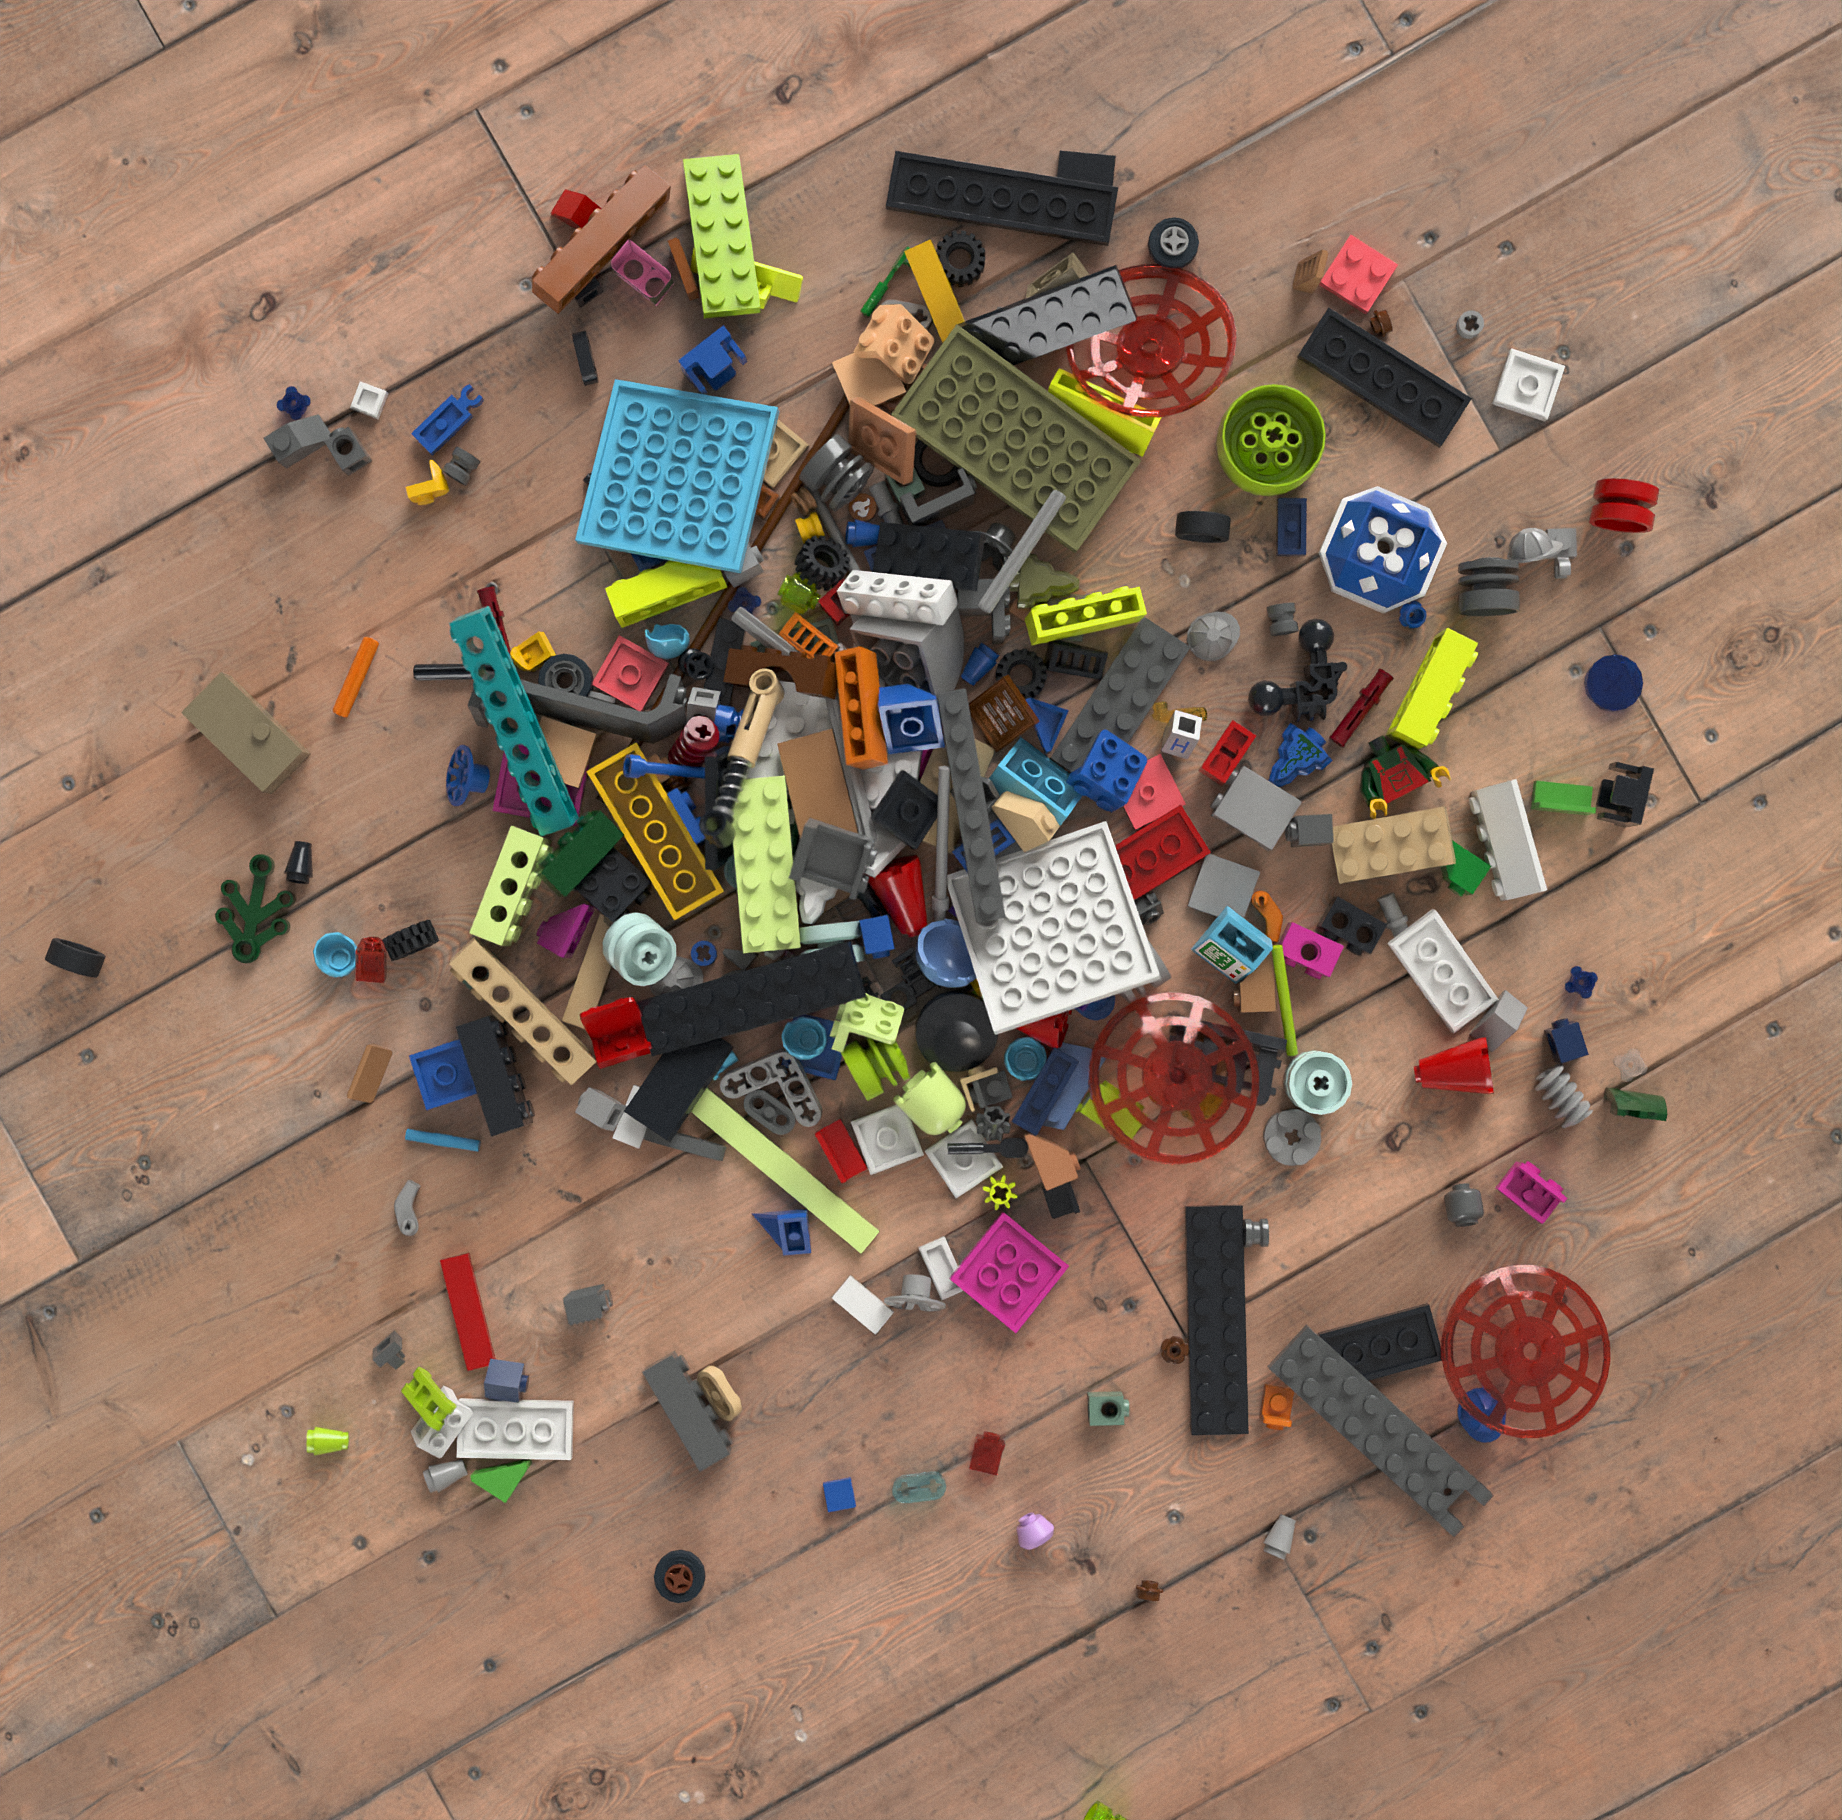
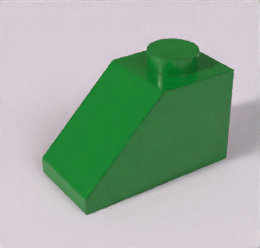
M1452 840L1456 863L1440 866L1443 880L1449 883L1447 888L1458 896L1462 897L1463 894L1473 895L1492 866Z

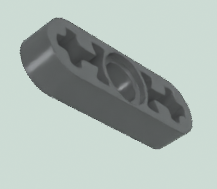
M646 1128L644 1140L718 1161H723L727 1148L724 1145L679 1132L675 1134L671 1142H668L649 1128Z

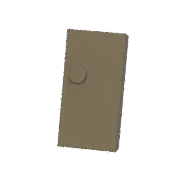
M220 672L181 712L264 793L272 795L311 755L230 675Z

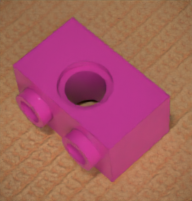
M1288 922L1278 945L1283 946L1286 965L1295 968L1296 964L1306 968L1305 974L1319 980L1322 976H1331L1344 948L1343 945L1293 922ZM1306 944L1314 948V956L1308 961L1301 955V949Z

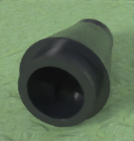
M295 841L284 871L286 881L296 884H309L310 878L313 877L311 843Z

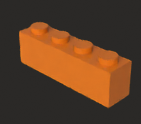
M861 646L835 652L846 765L861 770L887 765L886 741L878 707L880 684L876 653Z

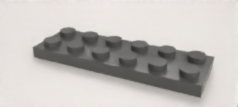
M1143 617L1050 759L1072 773L1083 765L1099 732L1102 730H1108L1128 744L1191 647L1146 617Z

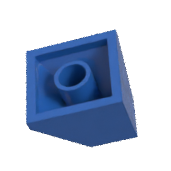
M909 684L879 688L878 707L888 755L945 747L935 695Z

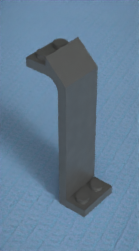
M486 671L490 675H495L494 672ZM673 674L669 676L660 704L654 710L648 712L633 710L521 680L534 713L650 744H655L676 733L686 725V710L689 699L686 698V688L683 687L682 678ZM473 688L467 706L476 724L488 728L489 722L485 716V706ZM496 691L497 698L502 702H506L505 695L500 691Z

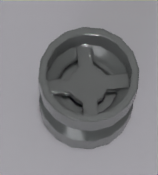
M456 446L452 452V460L446 463L441 471L466 486L471 479L470 473L472 470L477 469L481 461Z
M1281 603L1267 607V615L1272 621L1269 627L1270 636L1287 635L1299 631L1298 623L1293 620L1294 613L1296 612L1295 603Z

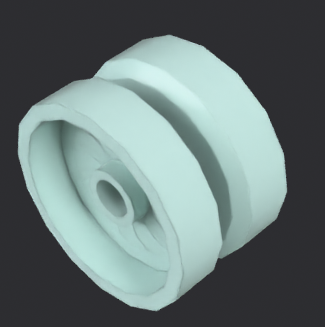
M635 912L624 915L614 921L606 931L603 940V954L607 962L625 980L633 985L646 986L664 978L673 967L676 958V944L672 936L655 920L646 914Z
M860 921L799 928L801 944L818 945V949L805 950L801 955L844 943V940L858 939L861 936ZM859 944L852 945L856 961H864L863 946Z
M1315 1050L1303 1052L1292 1059L1285 1070L1283 1081L1286 1095L1295 1106L1303 1111L1319 1115L1335 1112L1342 1107L1350 1096L1352 1087L1350 1070L1343 1060L1331 1053ZM1315 1077L1321 1079V1084L1318 1087H1313L1316 1084L1313 1082Z

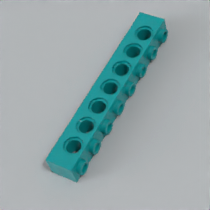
M487 606L457 617L449 623L451 638L454 643L458 644L461 650L463 666L471 673L474 680V691L483 701L487 721L493 724L497 734L496 741L498 747L505 752L508 759V770L518 782L519 795L521 800L527 803L533 827L538 829L540 836L571 827L578 820L579 816L490 607ZM473 637H477L482 641L483 648L475 646ZM484 665H491L495 675L488 674ZM496 691H500L505 695L506 702H502L497 698ZM507 718L514 719L517 722L518 728L511 727L508 724ZM519 744L528 748L529 755L523 754L520 751ZM530 771L537 772L540 776V781L534 780L530 775ZM541 797L549 799L552 807L545 806L541 801Z

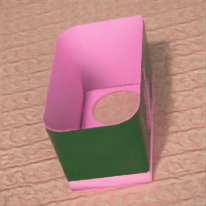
M629 239L611 261L614 273L655 306L658 305L674 285L670 272L631 240L629 242ZM630 260H637L643 266V274L638 279H629L624 274V266ZM657 277L663 280L665 286L657 296L652 297L646 292L645 286L649 279Z

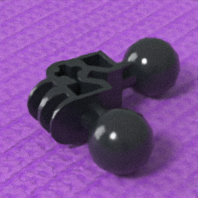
M1314 618L1305 622L1299 630L1298 639L1300 645L1310 654V665L1304 667V677L1310 683L1297 681L1290 684V688H1280L1278 684L1272 681L1263 680L1257 682L1252 686L1248 695L1249 705L1255 713L1260 716H1271L1276 714L1282 705L1292 704L1295 722H1299L1301 715H1305L1308 721H1312L1316 713L1319 714L1322 720L1326 719V705L1336 699L1338 680L1348 667L1345 662L1327 663L1326 651L1331 648L1334 642V632L1328 622ZM1319 689L1327 691V696L1325 697L1317 694L1304 696V694H1311Z

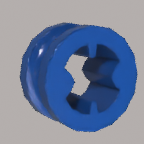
M699 941L691 949L692 960L700 966H708L716 960L717 949L709 941ZM704 945L710 948L708 953L711 955V958L708 961L704 958V962L698 959L700 954L697 952V949L700 946L704 948Z

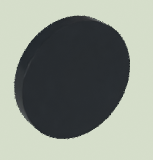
M949 991L935 996L922 1008L916 1020L915 1036L921 1054L930 1064L936 1062L945 1071L961 1072L977 1067L991 1055L997 1043L998 1034L995 1035L984 1000L978 995L967 991Z

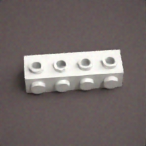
M852 570L837 590L844 613L944 625L958 605L952 581Z

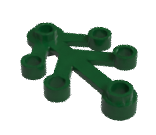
M264 854L255 855L249 863L250 871L255 875L249 905L241 895L240 885L237 881L226 880L221 884L222 894L229 897L245 921L244 932L242 933L234 922L235 914L230 908L218 909L215 913V919L224 926L233 939L232 954L241 963L256 961L260 956L261 946L277 935H286L290 930V924L286 919L277 918L271 923L270 928L256 936L258 924L283 907L289 908L293 906L296 901L294 893L284 890L279 892L274 900L261 908L267 876L271 875L275 869L273 859ZM262 861L268 863V868L265 871H261L259 867ZM229 883H232L235 887L234 892L231 894L226 890ZM284 894H288L290 896V902L288 904H284L282 902V896ZM223 911L229 913V919L225 922L221 919ZM280 921L285 925L282 932H278L276 929V925ZM246 944H249L252 949L248 955L243 952V947Z

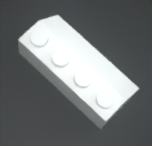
M1517 779L1472 791L1469 805L1472 813L1477 814L1479 821L1476 829L1480 841H1484L1487 850L1484 853L1485 862L1492 866L1490 869H1492L1494 880H1492L1494 894L1500 897V901L1546 891L1547 887Z

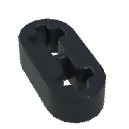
M586 330L572 333L584 385L599 383Z

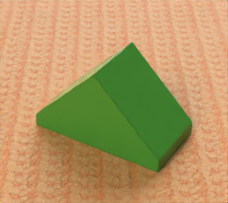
M522 1459L477 1469L470 1475L471 1481L506 1503L529 1469L532 1461L531 1459Z

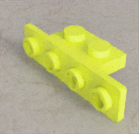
M693 248L690 270L698 273L695 249ZM754 262L761 309L765 308L771 295L792 302H798L803 276Z

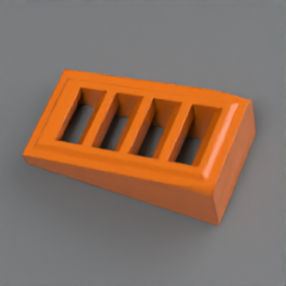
M797 612L792 615L778 634L799 652L807 654L806 657L814 659V654H816L823 643H826L828 647L821 655L833 657L840 648V646ZM797 622H800L802 626L792 638L788 634ZM806 629L810 630L811 633L804 642L799 644L797 641ZM817 636L819 640L809 652L806 647Z

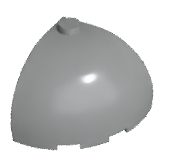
M957 606L944 625L861 616L850 628L852 638L857 647L861 646L876 653L878 675L889 686L909 684L935 695L936 698L937 693L953 691L955 689L964 657V632Z

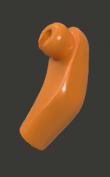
M1256 891L1251 898L1252 905L1265 919V935L1272 942L1278 943L1283 915L1267 892Z

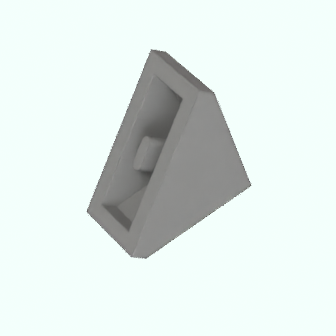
M1506 990L1502 992L1498 997L1499 1000L1490 1007L1469 1033L1475 1039L1486 1037L1487 1047L1491 1052L1517 1031L1528 1009Z

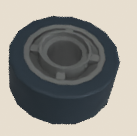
M563 653L551 657L543 664L539 671L538 684L587 697L589 692L593 691L594 686L592 683L594 677L591 669L582 659L575 655ZM567 674L572 675V685L566 689L561 688L559 684L561 677Z

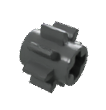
M986 1106L984 1115L977 1114L976 1124H978L976 1133L982 1134L986 1141H1002L1003 1133H1010V1114H1005L1000 1106Z

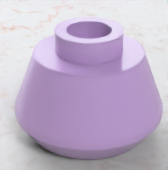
M1030 1512L1019 1519L1020 1524L1017 1526V1535L1020 1547L1026 1550L1034 1549L1053 1536V1524L1041 1514L1034 1515L1033 1512Z

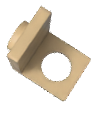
M984 1065L968 1070L969 1076L960 1078L971 1112L975 1111L966 1084L998 1073L996 1066L985 1070Z

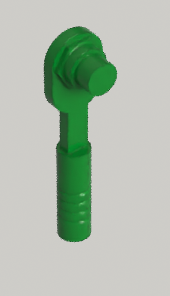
M906 246L884 281H879L860 310L863 315L871 316L873 310L888 290L887 284L902 264L908 265L911 268L904 252L910 249L909 246Z

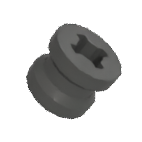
M1244 1219V1247H1252L1253 1244L1268 1247V1219H1260L1255 1222L1251 1219Z

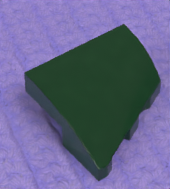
M1613 1088L1605 1089L1604 1099L1612 1101L1610 1113L1623 1117L1626 1115L1641 1119L1667 1121V1105L1662 1096Z

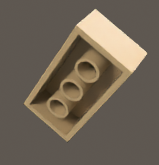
M1446 807L1333 827L1334 843H1332L1339 884L1456 863Z

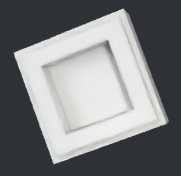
M360 382L350 408L379 420L388 392Z

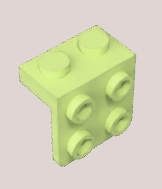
M866 994L867 997L850 1001L846 1004H840L835 1018L837 1020L834 1021L830 1037L835 1038L832 1049L843 1053L849 1031L887 1044H894L904 1008L892 1001H885Z

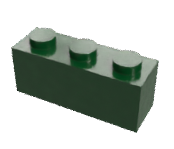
M599 810L585 812L576 822L579 826L572 833L566 832L557 841L559 845L552 854L547 852L537 862L539 867L534 873L558 896L566 897L624 836Z

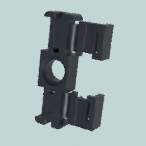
M912 947L891 960L896 968L900 967L904 975L901 976L903 981L881 994L880 997L882 1000L891 1001L892 994L897 991L904 992L907 996V1002L902 1006L905 1012L918 1003L916 1000L918 997L935 986H938L939 989L942 986L933 983L923 975L916 960V951ZM911 955L910 959H908L900 965L898 964L899 962H901L902 960ZM869 977L863 978V985L868 984L864 987L865 993L879 998V993H874L870 987L872 982Z

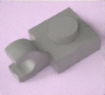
M1576 528L1547 529L1545 532L1550 539L1561 542L1563 550L1546 559H1554L1555 579L1567 578V575H1571L1569 559L1577 557Z

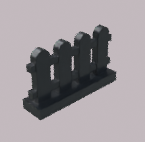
M1175 1014L1171 1021L1169 1032L1176 1034L1175 1036L1170 1035L1168 1044L1173 1045L1170 1064L1164 1063L1163 1071L1168 1072L1167 1081L1171 1086L1179 1087L1183 1084L1186 1077L1196 1079L1195 1088L1198 1092L1208 1093L1214 1083L1224 1085V1096L1230 1100L1236 1099L1241 1094V1090H1247L1252 1092L1251 1101L1256 1106L1265 1105L1270 1096L1274 1097L1276 1095L1277 1088L1271 1087L1274 1069L1281 1067L1282 1060H1277L1276 1058L1284 1053L1287 1044L1286 1039ZM1193 1038L1202 1039L1203 1042L1194 1041ZM1221 1044L1231 1046V1049L1221 1047ZM1191 1049L1201 1051L1198 1070L1187 1068ZM1249 1050L1259 1052V1055L1251 1054ZM1219 1055L1229 1057L1226 1076L1215 1074ZM1247 1062L1257 1064L1253 1083L1243 1081Z

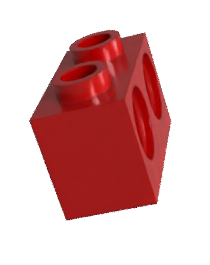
M1232 720L1198 771L1220 786H1223L1257 735Z

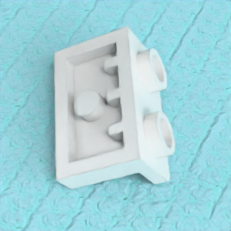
M444 1385L441 1391L457 1406L451 1415L448 1414L444 1419V1426L440 1431H436L421 1417L411 1430L417 1447L438 1458L444 1455L473 1414L469 1407L458 1402L453 1390Z

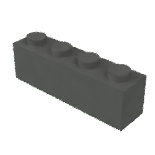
M673 1351L647 1366L642 1373L698 1470L702 1471L728 1456L732 1450L730 1445L733 1442L725 1429L721 1430L716 1423L718 1415L712 1405L705 1404L701 1397L704 1395V1392L696 1379L692 1381L687 1372L690 1368L683 1355L678 1356Z

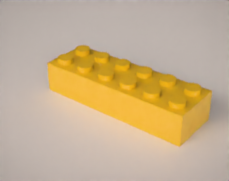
M635 743L586 772L671 916L676 920L721 894L724 890L713 871L705 870V857L698 845L695 844L656 774L645 773L644 776L639 778L624 776L623 763L627 754L640 755L642 759H646L639 745Z

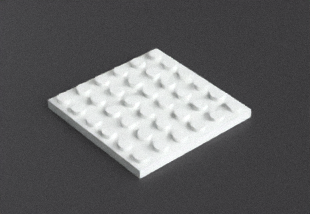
M1106 821L1052 839L1027 852L1021 850L997 858L996 865L1005 918L976 923L968 873L964 869L947 875V887L995 1035L1161 979Z

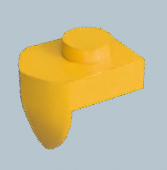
M430 460L433 480L405 487L408 498L413 503H418V505L432 503L435 501V497L443 496L449 492L447 479L433 460Z
M540 631L518 646L513 647L510 651L513 664L517 668L528 672H535L547 660L556 655L545 633Z

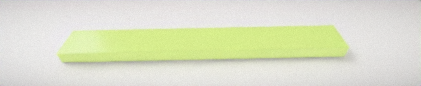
M708 1087L706 1088L691 1112L858 1252L862 1253L879 1233V1230Z

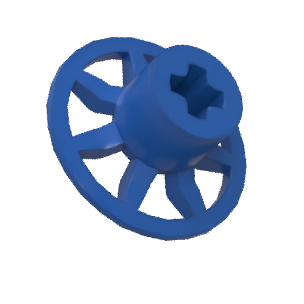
M460 745L456 748L447 769V797L450 804L456 807L464 803L469 791L484 793L490 779L488 766L473 763L472 752L467 745ZM454 762L459 766L458 769L453 767ZM451 775L456 776V780L451 782Z

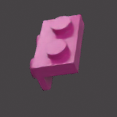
M1516 1161L1495 1189L1538 1223L1543 1224L1560 1202L1564 1203L1568 1198L1561 1193L1564 1189L1551 1179L1547 1182L1540 1177L1541 1171L1535 1165L1528 1161L1525 1164Z

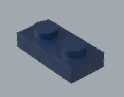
M1307 498L1277 499L1276 556L1306 555Z

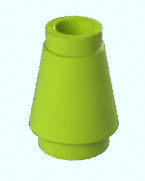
M315 1427V1430H307V1453H314L315 1456L348 1450L349 1432Z

